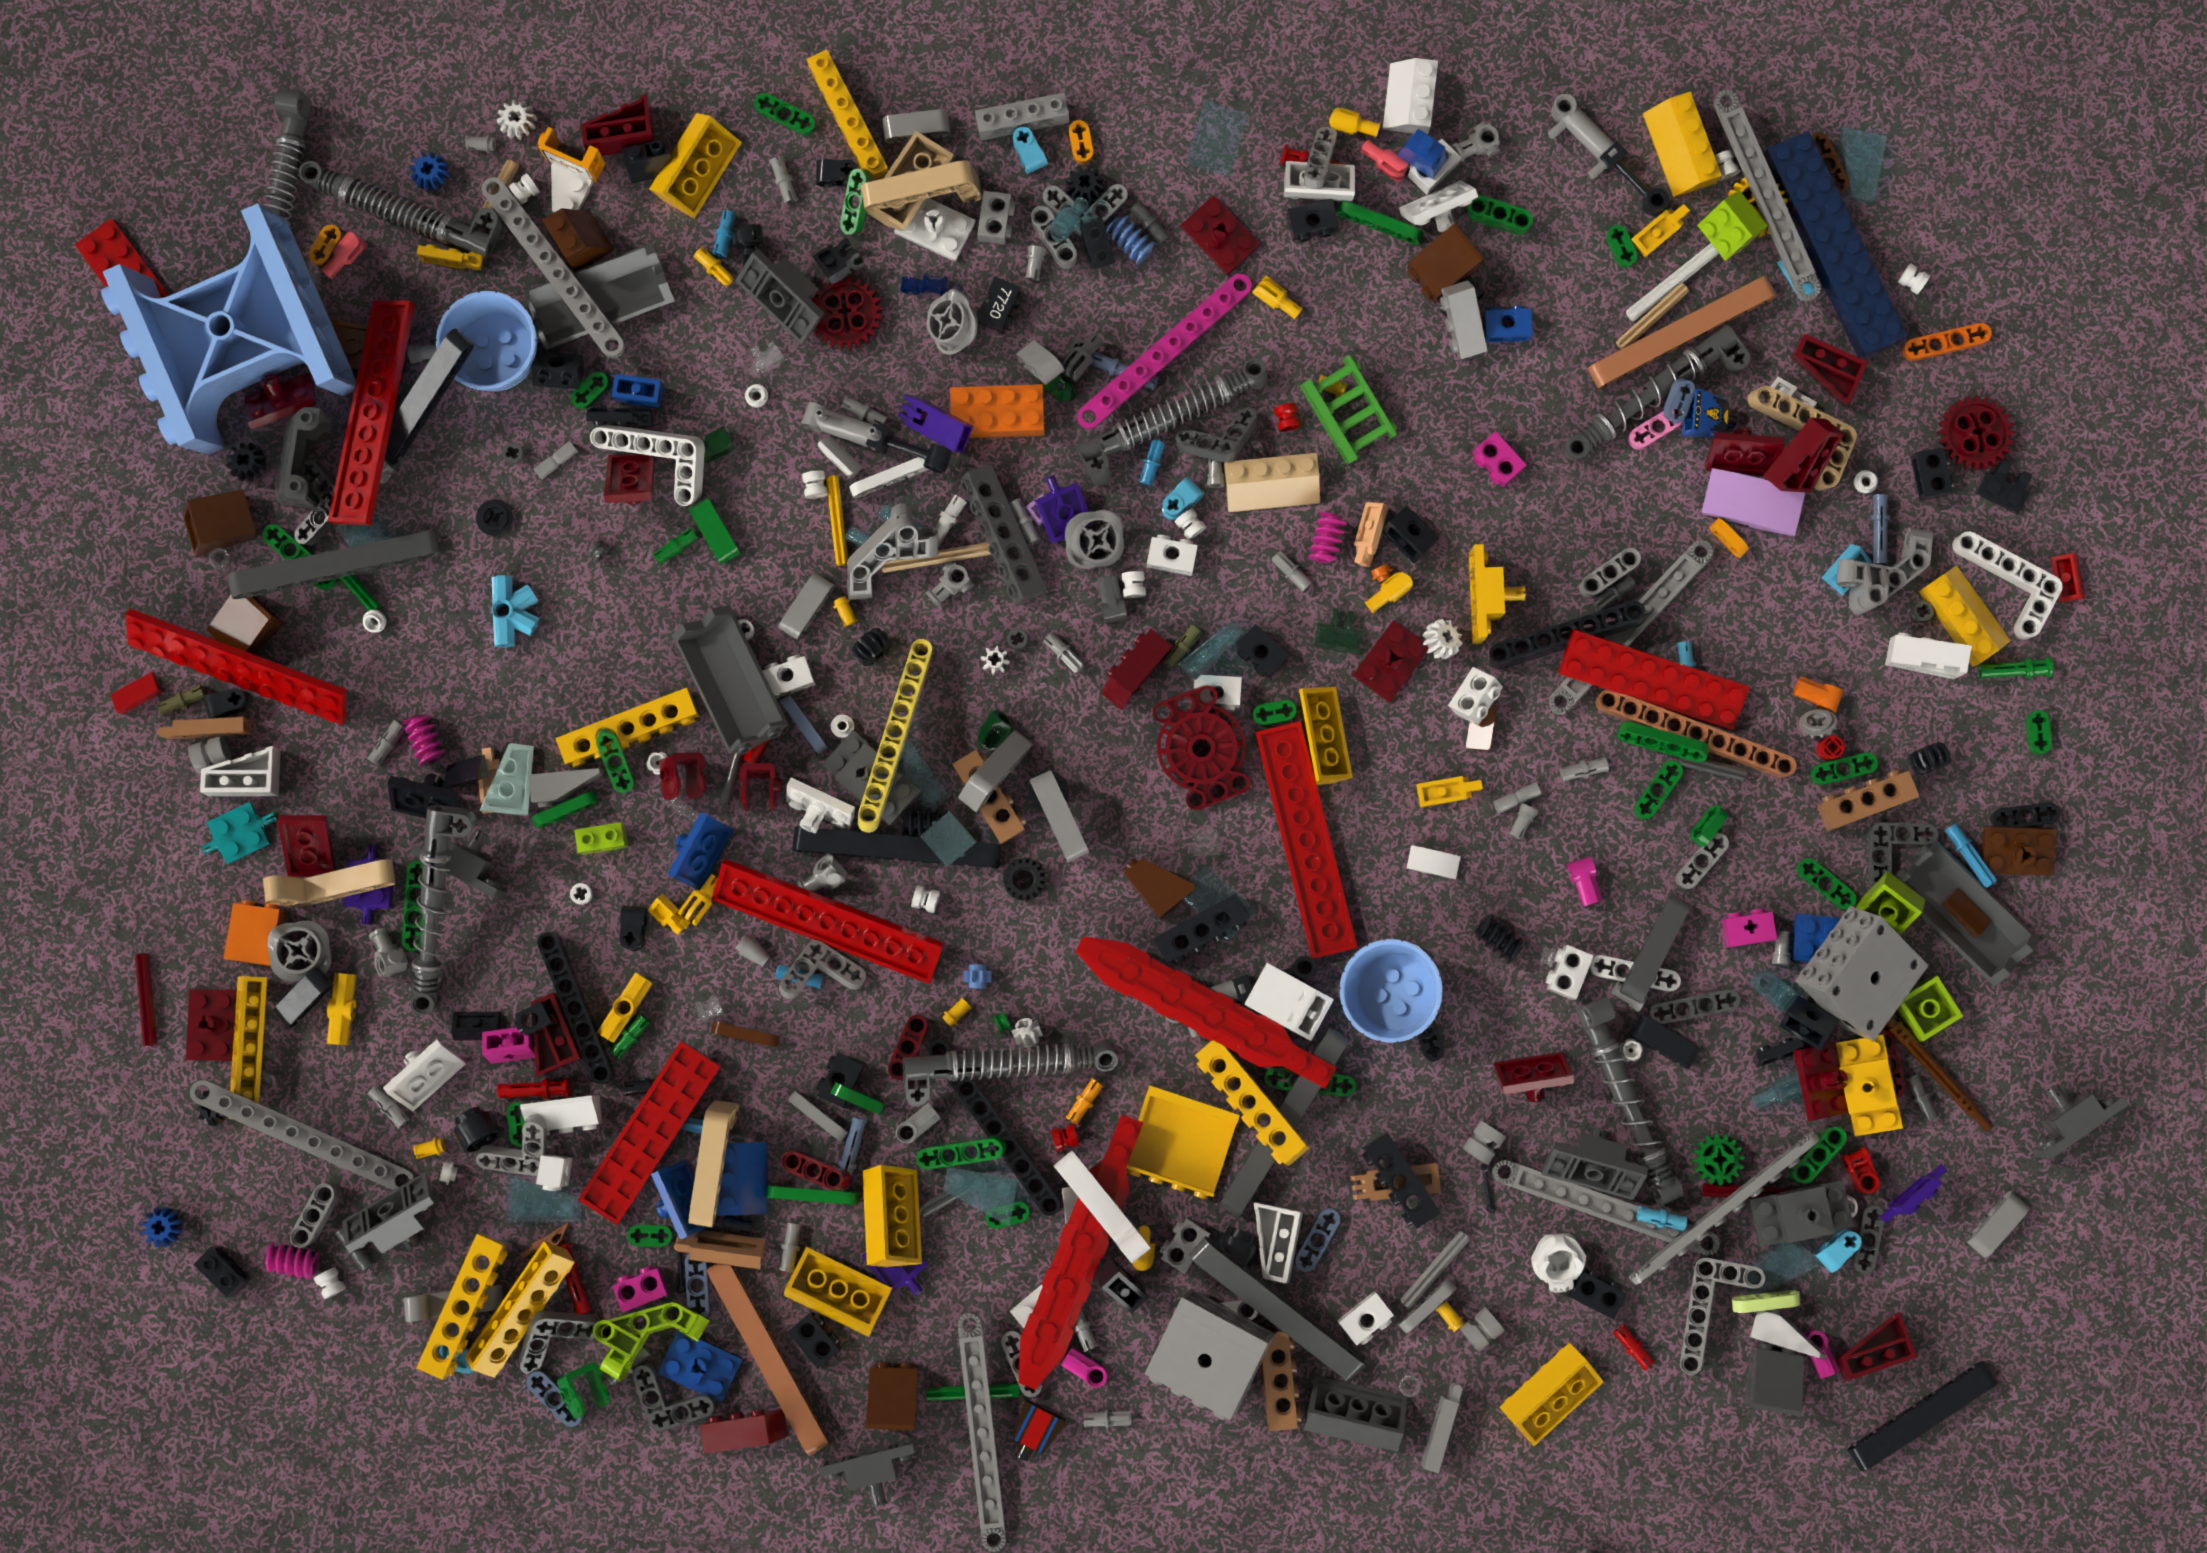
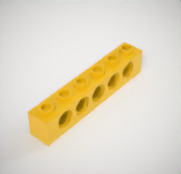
M826 49L806 59L809 69L860 168L870 171L872 181L884 179L889 171L828 50Z
M684 688L555 739L565 765L578 768L586 764L585 760L593 757L595 760L602 758L596 744V735L604 728H609L616 732L621 747L625 750L630 747L629 743L637 740L639 743L652 739L651 735L657 732L666 734L673 731V726L682 724V726L695 722V718L699 717V713L690 690ZM671 707H677L678 714L674 718L667 717V711ZM654 715L656 717L655 724L647 727L645 725L646 718ZM627 724L634 725V731L630 735H624L623 732ZM583 741H589V750L581 752L580 744ZM611 741L607 743L608 751L612 749Z
M239 976L237 981L230 1091L259 1103L267 977Z
M1213 1040L1195 1055L1199 1060L1197 1062L1199 1068L1205 1074L1209 1072L1214 1078L1211 1081L1220 1092L1222 1090L1226 1092L1229 1096L1226 1099L1234 1110L1240 1109L1244 1114L1241 1119L1249 1128L1254 1126L1258 1131L1256 1137L1264 1146L1268 1144L1272 1148L1273 1152L1271 1155L1279 1164L1284 1163L1290 1166L1310 1149L1309 1145L1227 1047ZM1220 1061H1225V1070L1217 1073L1216 1065ZM1235 1079H1240V1088L1236 1091H1232V1081ZM1249 1097H1255V1106L1247 1109L1245 1105L1246 1100ZM1264 1115H1269L1271 1118V1122L1267 1127H1262L1260 1124V1120ZM1284 1133L1286 1141L1282 1145H1277L1275 1142L1276 1136Z
M484 1233L476 1234L416 1367L417 1369L441 1380L454 1374L458 1363L455 1362L459 1353L462 1354L468 1343V1340L465 1338L468 1332L473 1331L477 1324L478 1318L475 1316L478 1309H482L488 1299V1295H485L489 1286L492 1287L497 1279L498 1273H496V1269L499 1264H503L507 1257L508 1251L505 1250L508 1245L507 1243ZM483 1255L488 1257L490 1261L487 1269L482 1268L479 1263ZM472 1278H476L479 1281L480 1286L477 1291L470 1288L469 1283ZM462 1300L467 1301L470 1308L467 1313H463L460 1310L459 1305ZM451 1323H456L459 1326L457 1336L451 1334L449 1330ZM442 1345L447 1346L449 1349V1356L447 1358L440 1355L439 1349Z
M547 1241L541 1244L464 1356L472 1370L495 1378L505 1366L506 1361L512 1352L516 1350L519 1342L527 1332L533 1315L543 1311L546 1303L552 1294L557 1291L559 1284L575 1263L567 1249Z

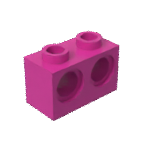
M1496 431L1475 448L1472 453L1475 456L1473 458L1475 463L1480 468L1485 467L1490 472V479L1496 485L1501 484L1502 487L1507 485L1526 467V463ZM1492 448L1496 455L1488 457L1484 449ZM1508 465L1511 469V473H1502L1500 470V466Z
M653 1265L639 1270L641 1275L632 1278L631 1274L617 1279L618 1284L612 1287L622 1313L670 1294L661 1267L654 1269ZM649 1276L657 1280V1287L654 1290L649 1289L646 1285V1280ZM627 1285L632 1286L635 1290L633 1298H628L624 1294V1289Z

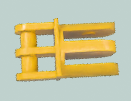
M1142 1225L1139 1227L1138 1232L1150 1246V1249L1132 1265L1137 1270L1145 1271L1154 1262L1155 1243H1150V1228L1147 1225Z

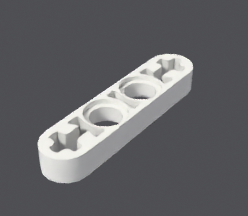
M917 457L852 484L849 488L853 498H860L884 488V485L890 486L905 480L904 477L906 476L910 478L929 470L923 466L925 459Z
M1598 955L1593 957L1589 970L1597 977L1624 982L1626 977L1622 978L1617 974V967L1624 964L1630 971L1634 962ZM1601 959L1604 965L1611 966V961L1615 962L1612 967V976L1608 975L1610 970L1602 969L1600 973L1597 972L1598 968L1594 967V963H1598ZM1660 968L1659 972L1661 974L1659 977L1667 978L1670 974L1672 979L1675 980V984L1670 985L1668 988L1666 982L1658 981V986L1655 985L1658 978L1657 974L1650 988L1666 992L1674 991L1680 986V976L1675 971Z

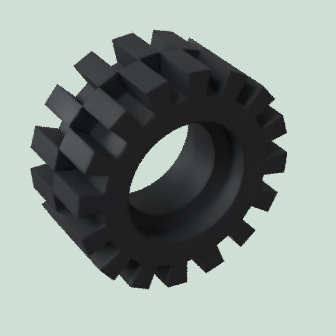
M1016 859L1004 871L1003 882L1005 889L1013 898L1020 901H1029L1038 897L1043 891L1045 873L1040 864L1032 859ZM1023 870L1029 871L1034 877L1033 884L1026 889L1018 887L1015 882L1016 875Z

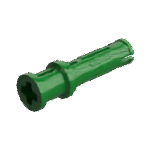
M2045 657V659L2039 660L2025 658L2022 662L1979 664L1978 673L1980 679L2024 676V678L2031 679L2033 676L2043 675L2048 678L2053 675V661L2051 657Z

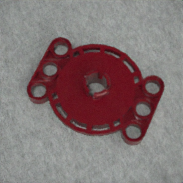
M1202 685L1162 700L1155 704L1152 711L1155 720L1164 723L1157 739L1159 762L1166 775L1173 782L1189 789L1185 799L1188 807L1193 810H1200L1240 795L1250 788L1248 775L1239 771L1245 757L1246 742L1243 731L1238 721L1228 711L1214 705L1218 696L1217 691L1211 685ZM1204 689H1210L1214 694L1210 702H1204L1200 698V693ZM1183 697L1189 698L1192 702L1188 710H1181L1178 706L1179 700ZM1167 706L1170 710L1169 716L1164 719L1159 718L1156 714L1158 707ZM1211 708L1216 709L1214 713L1209 712ZM1220 712L1227 715L1233 722L1229 724L1224 718L1219 716ZM1167 725H1172L1170 730L1166 729ZM1235 726L1237 727L1240 733V741H1237L1236 735L1233 731V728ZM1163 733L1167 735L1165 748H1161ZM1198 739H1205L1210 743V748L1204 756L1196 754L1192 750L1194 742ZM1242 746V753L1238 761L1236 760L1238 747ZM1161 754H1166L1170 767L1166 768ZM1233 765L1236 766L1235 770H1231ZM1174 771L1179 777L1183 778V782L1177 780L1171 772ZM1237 776H1242L1246 779V786L1242 789H1237L1233 785V780ZM1188 782L1194 783L1192 786L1187 785ZM1219 784L1224 787L1225 791L1221 797L1212 795L1211 788L1214 785ZM1193 793L1201 794L1203 797L1201 804L1192 805L1189 801L1190 795Z

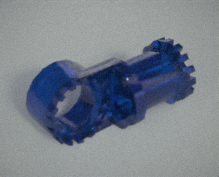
M924 273L923 280H920L918 278L915 279V277H909L908 279V276L906 278L904 276L902 277L900 291L907 294L913 292V295L931 292L942 296L946 291L944 288H947L945 285H947L948 277L939 278L929 276V273Z

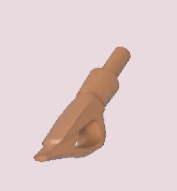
M569 1222L547 1236L533 1242L530 1248L520 1253L522 1259L535 1251L537 1252L544 1241L559 1246L563 1241ZM557 1234H561L558 1242H554L553 1238Z

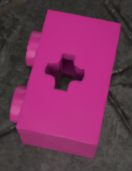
M1765 908L1750 910L1751 915L1742 916L1741 912L1727 914L1728 919L1721 920L1726 948L1777 940L1773 912L1765 913ZM1748 924L1753 925L1754 929L1750 931L1745 930L1744 926Z
M517 1027L482 1032V1054L491 1064L535 1058L534 1034L525 1036L524 1033L521 1034L518 1031Z

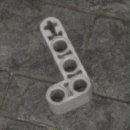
M1014 730L975 771L958 799L977 813L995 788L1021 762L1034 744L1017 730Z
M1049 770L1030 779L1029 781L1067 862L1069 863L1088 854L1089 850L1052 771Z
M502 1284L488 1287L485 1294L488 1295V1299L484 1307L478 1309V1312L497 1310L503 1301ZM475 1287V1288H471V1289L474 1290V1291H477V1290L479 1289V1287ZM451 1291L404 1297L405 1322L439 1317ZM465 1300L460 1302V1310L463 1313H467L470 1308L468 1302Z

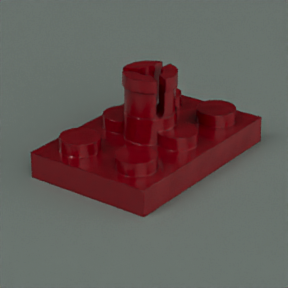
M1214 195L1180 225V228L1226 276L1261 245Z
M310 373L295 376L292 380L284 383L279 382L276 374H268L265 376L266 380L263 378L260 380V385L264 390L253 392L245 397L247 423L251 430L292 415L304 407L317 405L314 382Z
M1742 428V434H1740L1739 429L1734 433L1714 432L1705 462V471H1712V468L1741 474L1764 475L1783 452L1785 439L1784 437L1753 435L1749 428Z
M637 453L608 455L604 489L605 503L626 502L632 505L633 501H635V505L642 501L652 500L655 456Z
M1393 620L1352 677L1390 703L1429 648L1427 645H1423L1424 642Z
M279 815L277 823L288 876L312 877L336 871L327 815Z
M189 989L186 1060L232 1061L237 990Z
M1836 1043L1826 1044L1821 1051L1815 1047L1793 1051L1808 1121L1849 1113L1844 1092L1848 1076L1845 1071L1839 1068L1840 1062Z
M1563 1052L1493 1063L1494 1072L1503 1094L1515 1095L1526 1091V1098L1530 1102L1544 1100V1088L1564 1087L1568 1084H1574V1075Z

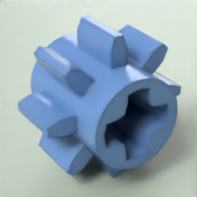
M969 965V971H964L963 982H969L970 989H986V983H992V971H987V965Z

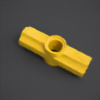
M635 972L621 996L614 1002L612 1010L597 1033L615 1043L630 1019L636 1014L637 1008L650 990L653 982ZM624 1001H628L631 1006L627 1014H623L620 1011V1005Z
M335 973L332 998L329 999L327 1006V1017L329 1018L327 1044L349 1045L351 1021L355 1018L353 1010L356 1008L354 995L357 975Z

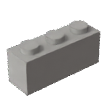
M1469 281L1442 288L1443 297L1440 298V302L1448 317L1445 319L1447 331L1451 332L1452 339L1449 340L1452 353H1456L1460 359L1487 352L1474 286Z

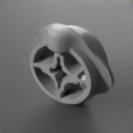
M950 289L931 304L927 315V329L930 336L935 340L937 348L942 353L954 356L970 345L975 339L978 323L977 315L963 292Z
M1108 510L1083 512L1074 516L1068 522L1065 529L1068 561L1073 566L1081 569L1105 567L1115 563L1121 557L1124 550L1123 526L1120 516ZM1097 520L1101 522L1093 530L1085 528L1092 521ZM1107 533H1109V544L1106 541ZM1080 535L1083 538L1082 546H1080ZM1093 535H1095V540L1097 541L1096 543H1094V539L1092 538ZM1096 549L1104 551L1097 558L1091 559L1088 557Z
M312 921L285 923L273 928L268 935V951L273 972L279 978L288 982L300 981L308 972L316 967H319L324 974H327L331 968L332 955L329 946V936L325 929ZM297 933H309L298 942L289 939ZM313 940L317 944L316 958L311 954V947L314 944ZM292 945L295 947L302 948L301 950L304 952L303 954H305L307 957L298 955V952L294 947H292ZM283 946H286L289 951L286 963L282 956ZM303 960L311 964L302 970L291 969Z

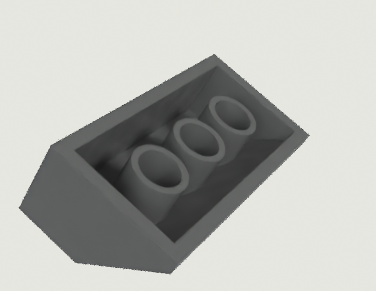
M1314 1375L1304 1430L1398 1452L1404 1435L1407 1396Z

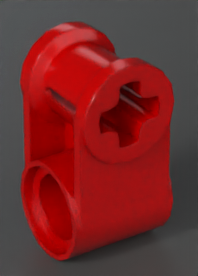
M1864 1146L1860 1148V1151L1841 1156L1844 1167L1856 1191L1862 1194H1871L1879 1189L1880 1180L1873 1166L1871 1156ZM1864 1177H1868L1871 1180V1187L1868 1190L1862 1186Z

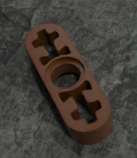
M1815 133L1812 135L1814 142L1817 139L1818 142L1822 141L1824 143L1821 149L1817 146L1820 154L1821 152L1825 153L1821 156L1822 159H1830L1834 163V168L1828 170L1830 175H1832L1833 182L1835 183L1836 179L1837 182L1843 183L1840 187L1841 189L1836 187L1839 194L1842 195L1849 187V179L1828 136L1824 133Z
M715 1021L712 1023L710 1032L777 1047L780 1037Z

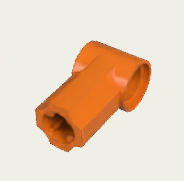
M1801 676L1796 683L1793 696L1815 704L1818 709L1824 708L1835 714L1844 691L1836 686L1822 685Z

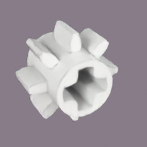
M998 646L993 651L986 648L987 656L981 657L982 661L987 662L983 670L990 668L993 676L997 670L1004 673V664H1010L1008 660L1003 658L1007 655V651L999 652ZM994 655H997L1001 661L997 662L996 666H993L989 660L993 659Z
M1029 1018L1019 1020L1015 1025L1016 1029L1012 1030L1016 1044H1022L1026 1048L1028 1046H1035L1039 1042V1037L1043 1036L1038 1021L1032 1022Z

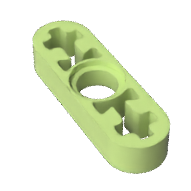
M1795 1290L1743 1295L1732 1298L1733 1312L1737 1313L1801 1305L1800 1292Z

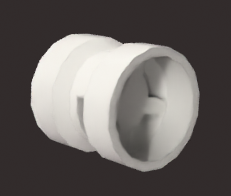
M1726 150L1715 155L1722 175L1719 181L1734 177L1740 172L1738 165L1733 161L1734 155L1732 150Z
M527 173L521 177L519 182H513L508 186L521 205L526 203L531 195L535 196L540 193Z
M1910 263L1899 278L1898 283L1902 286L1907 285L1917 295L1930 278V275L1926 272L1918 271L1917 267Z
M810 471L802 474L803 482L806 484V489L804 490L805 498L814 499L828 495L827 487L824 486L826 479L824 471Z
M1193 508L1175 520L1178 528L1184 530V536L1187 540L1193 539L1207 527L1203 521L1198 520L1197 513Z
M1143 571L1122 573V582L1125 584L1123 598L1146 596V588L1143 586V581L1145 580Z
M917 885L911 908H923L927 912L934 914L940 891L934 889L929 891L925 887Z
M336 1267L313 1278L316 1285L323 1289L321 1294L324 1300L346 1289L343 1281L338 1280L339 1273Z

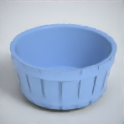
M480 291V293L475 292L460 298L449 307L450 309L443 315L440 321L441 324H439L437 329L436 349L444 337L455 328L475 345L454 378L456 381L476 390L503 391L518 385L528 376L537 352V333L531 316L517 300L500 292Z
M1386 939V941L1380 940L1368 944L1369 946L1361 948L1354 954L1355 956L1349 960L1344 969L1345 972L1342 974L1340 1000L1344 1013L1358 1031L1371 1039L1393 1043L1414 1038L1428 1028L1440 1009L1443 990L1439 971L1427 953L1412 943L1396 939Z

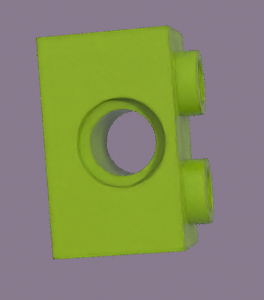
M622 822L574 830L577 851L581 855L629 848L626 825Z

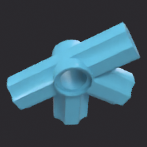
M499 575L492 577L494 646L501 648L515 646V629L530 637L534 633L540 618L525 610L539 601L528 584L513 593L512 576ZM501 607H508L510 609L508 615L503 617L497 613Z

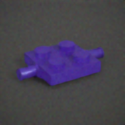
M1055 475L1045 478L1051 491L1045 496L1034 500L1052 544L1065 539L1066 526L1074 516L1083 512H1089L1078 483L1059 487ZM1093 521L1088 523L1085 528L1088 529L1095 526Z
M368 844L367 858L347 860L346 868L378 861V845ZM393 862L394 874H395V862ZM394 885L344 897L343 906L357 907L363 910L361 924H372L373 910L375 911L380 908L392 909Z
M1940 1164L1931 1173L1922 1175L1887 1205L1889 1209L1879 1216L1881 1220L1887 1224L1896 1215H1911L1921 1207L1919 1205L1920 1202L1925 1198L1928 1200L1938 1193L1939 1190L1937 1188L1942 1185L1938 1179L1948 1172L1947 1169Z
M865 1253L862 1255V1257L867 1263V1257ZM922 1256V1264L892 1267L869 1265V1267L882 1284L892 1288L890 1294L897 1288L908 1285L916 1296L918 1291L920 1293L923 1289L915 1278L929 1264Z

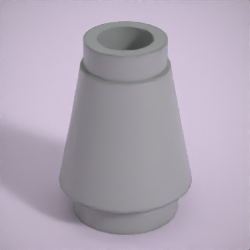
M747 933L735 947L739 951L738 954L760 966H763L771 956L753 935L749 936Z

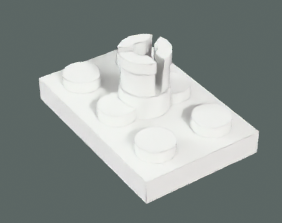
M1460 180L1399 207L1402 217L1415 225L1427 224L1430 222V218L1434 217L1438 231L1443 232L1455 223L1451 215V209L1471 204L1472 200L1477 198L1478 195L1474 187Z
M927 198L905 231L895 229L894 233L956 262L976 220Z
M790 778L787 784L786 802L796 810L803 809L806 811L804 818L800 822V826L804 830L816 833L823 819L831 822V825L837 829H846L848 831L851 829L854 821V806Z
M436 1040L422 1053L418 1050L409 1052L405 1056L406 1059H404L407 1067L392 1078L383 1089L389 1096L411 1111H414L466 1063L458 1054L439 1040Z

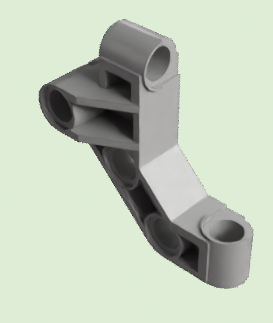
M902 503L895 505L891 510V517L849 557L847 561L848 599L872 598L871 577L887 561L937 556V529L931 527L916 528L911 508ZM857 567H863L860 570H855Z
M1907 528L1908 531L1905 535L1901 559L1891 567L1859 562L1852 559L1839 560L1836 584L1842 587H1851L1849 607L1853 613L1863 614L1885 603L1889 597L1930 565L1933 542L1931 531ZM1913 558L1917 560L1918 566L1914 564ZM1889 577L1893 578L1894 585L1890 582Z

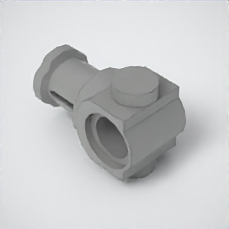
M1482 122L1474 127L1475 133L1470 134L1468 140L1459 144H1452V149L1461 156L1459 163L1464 162L1465 158L1473 154L1491 157L1500 152L1497 129L1491 126L1490 123ZM1489 136L1491 137L1492 142L1486 143L1483 141L1482 137Z
M950 561L943 567L944 575L939 578L940 583L931 591L926 592V595L938 608L942 606L941 603L951 594L954 596L958 592L965 594L974 586L968 577L966 569L953 561ZM956 572H961L964 574V579L956 583L952 581V575Z
M828 853L816 863L813 875L804 881L800 880L798 887L814 893L821 888L834 889L846 881L847 871L835 857Z
M386 927L377 929L369 934V939L374 942L377 950L374 956V965L379 977H390L392 974L403 972L406 970L408 963L403 949L392 944L389 936L390 930Z

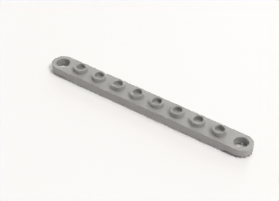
M1722 90L1714 99V108L1762 217L1768 225L1767 228L1797 296L1803 301H1812L1819 295L1821 284H1819L1815 270L1743 107L1739 103L1738 96L1732 90ZM1728 97L1732 101V106L1724 108L1720 104V99ZM1803 284H1811L1814 287V293L1807 295L1802 289Z
M496 177L485 180L482 184V193L604 355L612 359L621 356L625 349L622 338L505 184ZM497 184L500 186L497 194L491 195L488 193L491 185ZM613 340L619 343L615 351H608L606 349L607 343H610L609 341Z
M1703 540L1694 542L1639 600L1645 607L1644 621L1640 626L1604 638L1630 647L1711 560L1713 555L1711 544ZM1698 547H1703L1707 550L1708 554L1706 557L1699 558L1695 555L1694 550ZM1631 610L1628 612V615L1632 618H1637L1640 616V613L1636 610ZM1567 677L1550 696V710L1558 715L1566 714L1593 685ZM1557 697H1564L1567 700V705L1563 708H1558L1554 705V700Z
M197 1081L190 1089V1097L195 1103L391 1190L399 1188L395 1183V1178L399 1174L407 1175L409 1181L414 1179L413 1174L405 1168L209 1081ZM201 1085L207 1086L210 1090V1094L206 1099H199L196 1095V1089Z
M1812 1131L1805 1136L1806 1139L1802 1138L1795 1146L1786 1150L1646 1261V1264L1636 1269L1637 1272L1634 1271L1629 1276L1634 1285L1645 1280L1657 1269L1662 1271L1672 1263L1670 1261L1672 1257L1676 1254L1681 1256L1690 1249L1688 1245L1694 1240L1699 1242L1709 1234L1707 1230L1713 1225L1718 1227L1727 1220L1725 1215L1733 1210L1735 1213L1745 1205L1744 1200L1749 1196H1752V1198L1756 1197L1764 1190L1762 1186L1768 1181L1773 1183L1782 1176L1781 1171L1787 1166L1790 1169L1801 1161L1799 1157L1820 1140L1817 1134Z
M1500 1160L1492 1168L1493 1178L1501 1184L1670 1243L1683 1233V1231L1673 1228H1659L1652 1223L1637 1221L1636 1216L1639 1206L1570 1182L1541 1175L1542 1172L1514 1162ZM1502 1165H1507L1511 1170L1510 1176L1506 1179H1502L1498 1175V1169ZM1687 1224L1685 1231L1692 1225ZM1707 1231L1709 1233L1707 1236L1713 1240L1712 1248L1704 1250L1701 1245L1702 1240L1699 1242L1694 1240L1688 1245L1690 1247L1689 1250L1703 1255H1713L1720 1248L1719 1238L1716 1234Z
M968 1311L963 1313L958 1320L962 1371L982 1543L985 1549L995 1552L1000 1551L1006 1543L1005 1521L982 1320L977 1313ZM967 1318L974 1319L977 1323L974 1330H966L963 1326V1321ZM998 1533L1001 1538L1000 1543L997 1545L990 1544L987 1540L988 1535Z

